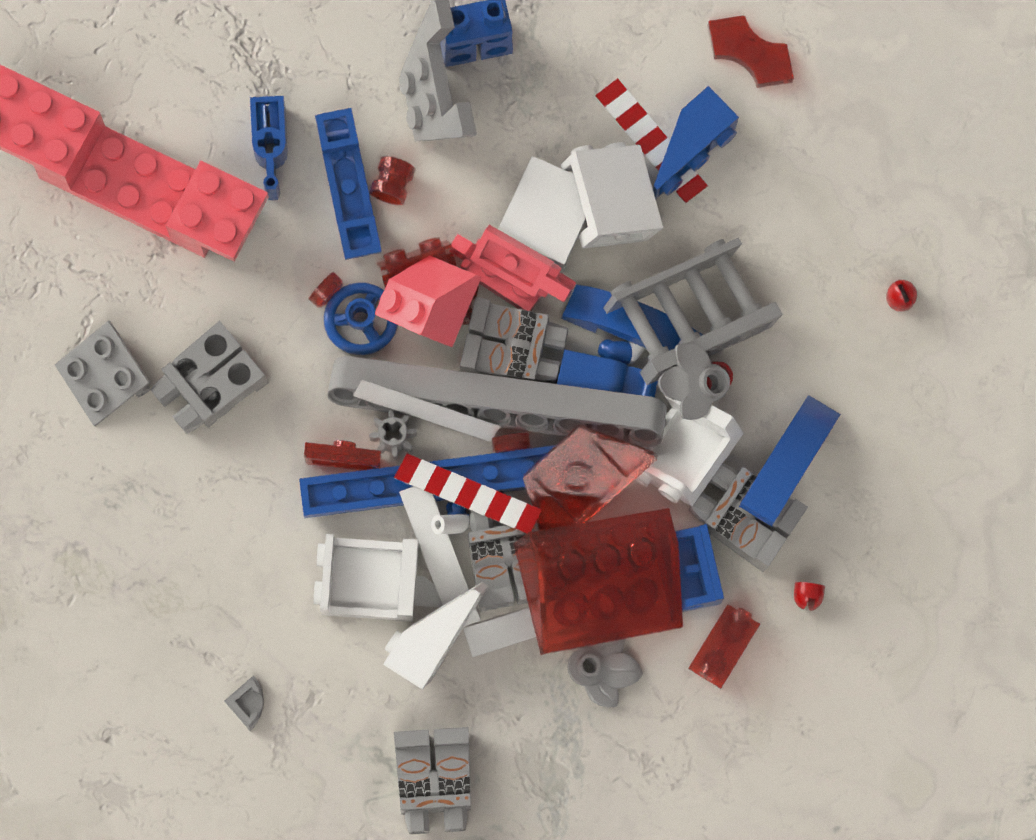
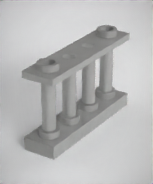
M739 237L725 243L724 239L718 240L706 247L705 253L637 284L632 285L630 281L625 282L610 292L612 297L603 307L606 314L623 307L650 354L647 357L649 362L640 372L646 385L658 381L665 371L678 365L675 348L669 351L667 346H662L637 300L655 293L681 339L679 344L688 343L699 346L707 352L708 356H712L771 328L783 315L776 302L762 307L760 303L756 304L730 258L742 245ZM714 265L718 266L743 310L741 318L735 321H731L729 317L725 318L699 272ZM683 279L687 280L712 324L710 327L711 332L700 336L699 332L694 333L668 286Z

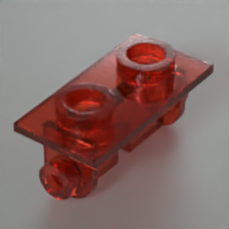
M434 237L418 244L420 249L405 253L404 249H398L384 254V261L376 263L381 271L387 270L388 274L381 276L384 287L386 288L390 278L429 255L457 267L453 253H445L446 249L452 248L451 243L447 240L441 241L440 237Z
M727 604L688 669L721 689L760 626V623L751 618L752 614L745 609L739 607L737 610Z

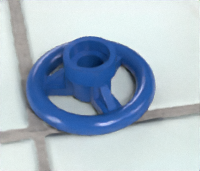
M359 282L346 285L333 294L324 311V327L329 339L335 346L349 354L369 355L378 352L389 344L397 331L398 325L387 320L386 328L381 336L373 327L376 318L374 307L377 301H380L384 292L382 288L374 284ZM354 294H367L365 299L357 298L352 300L347 305L345 313L335 314L340 303L347 297ZM359 312H363L368 317L365 321L358 322L354 319V316ZM336 326H351L356 330H362L369 343L355 344L347 341L340 335Z

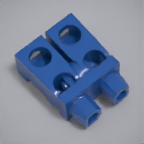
M485 0L450 7L455 28L440 42L445 68L475 62L477 46L481 60L513 54V31L506 0Z

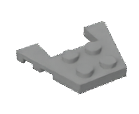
M431 0L400 75V89L406 96L408 106L407 123L409 128L413 130L415 142L473 137L477 135L470 102L456 103L453 106L440 45V42L455 28L449 0Z

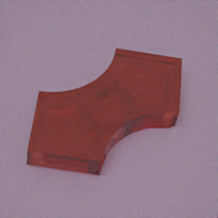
M744 15L708 21L707 26L714 59H726L743 66L753 77L756 88L793 83L794 76L787 44L772 43L760 38L749 27Z

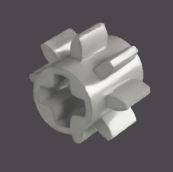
M389 410L387 419L383 421L378 418L374 419L378 432L369 434V438L373 442L380 441V445L377 448L379 456L387 451L392 453L394 460H397L398 452L401 450L412 451L408 438L416 437L417 432L416 429L406 428L409 422L408 415L399 419L394 417L392 410ZM399 429L400 440L392 438L390 441H387L386 431L395 432Z

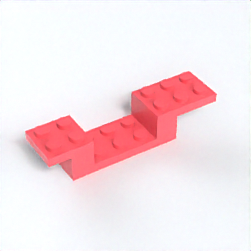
M0 65V150L32 164L39 179L205 258L208 250H211L235 262L269 198L268 192L201 160L196 169L189 167L106 127L99 111Z

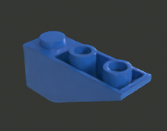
M709 86L681 109L654 183L653 192L655 200L663 193L667 196L673 193L682 184L683 179L681 177L688 170L692 169L694 172L699 170L709 160L710 155L708 153L714 147L719 145L723 148L737 134L735 129L739 117Z

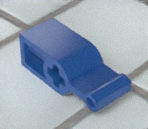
M284 96L250 97L252 146L255 159L267 172L263 184L265 191L269 195L268 200H278L280 188L276 177V169L284 165L288 155ZM269 113H270V127H268V119H267V114H269ZM267 144H274L273 153H266Z
M564 349L557 384L655 398L658 381L646 385L640 374L642 370L640 368L627 366L625 363L617 360Z

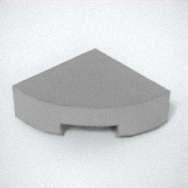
M254 675L224 700L249 731L258 723L264 705L262 689Z

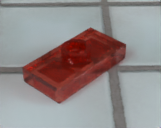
M336 440L333 445L305 442L304 459L308 465L361 471L381 468L382 452L379 450L356 448V443L344 440Z

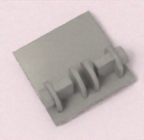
M107 321L54 364L93 426L98 425L135 394L137 397H141L150 390L148 387L150 381L111 321Z

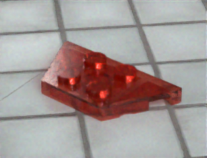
M579 424L524 473L523 481L532 505L542 509L537 523L544 541L545 552L550 556L657 461L658 456L655 452Z

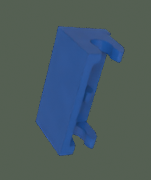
M707 524L669 533V536L664 537L663 541L680 613L720 605L724 596Z

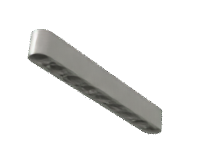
M348 356L339 357L334 361L327 393L328 399L340 406L381 412L392 410L396 414L408 415L354 397L353 394L360 382L365 380L501 426L500 428L641 447H654L661 444L667 411L666 404L662 400L649 396Z

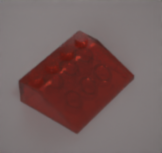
M669 508L528 532L513 543L540 655L661 633L683 627L679 544Z

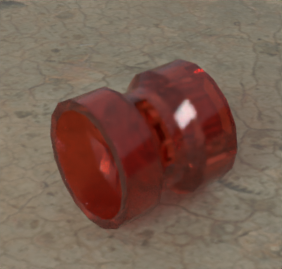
M383 156L377 167L379 171L378 179L372 182L369 194L388 204L404 205L408 195L406 186L408 182L413 180L416 168L402 159Z

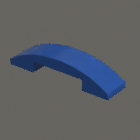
M352 108L317 114L315 119L345 260L382 253Z
M576 284L561 319L594 333L597 332V329H601L646 348L623 307L606 314L603 307L612 297L609 291ZM638 302L662 346H667L669 351L674 349L681 339L667 314Z
M808 395L739 507L772 526L841 414Z

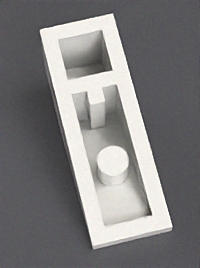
M481 582L418 620L403 633L396 631L385 648V651L390 654L383 665L419 688H425L432 681L487 590L488 585Z

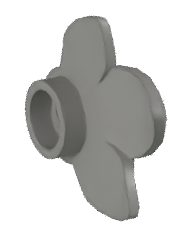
M688 343L678 344L675 346L678 366L671 367L665 371L658 380V386L665 396L681 401L680 414L682 419H700L708 413L712 402L718 401L725 396L730 387V378L723 368L716 364H711L707 352L701 347ZM707 377L712 381L711 389L707 386Z
M607 631L595 635L588 647L578 649L572 653L567 665L571 679L575 683L585 686L590 700L603 707H617L619 701L618 688L633 685L643 674L636 660L622 653L626 636L618 631ZM584 660H589L592 663L593 670L591 673L583 669Z

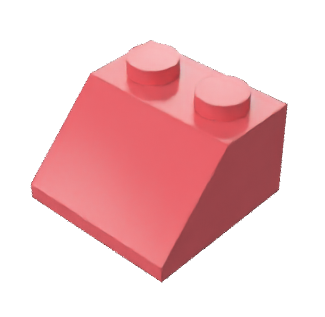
M429 255L388 280L375 315L419 335L453 347L482 277Z

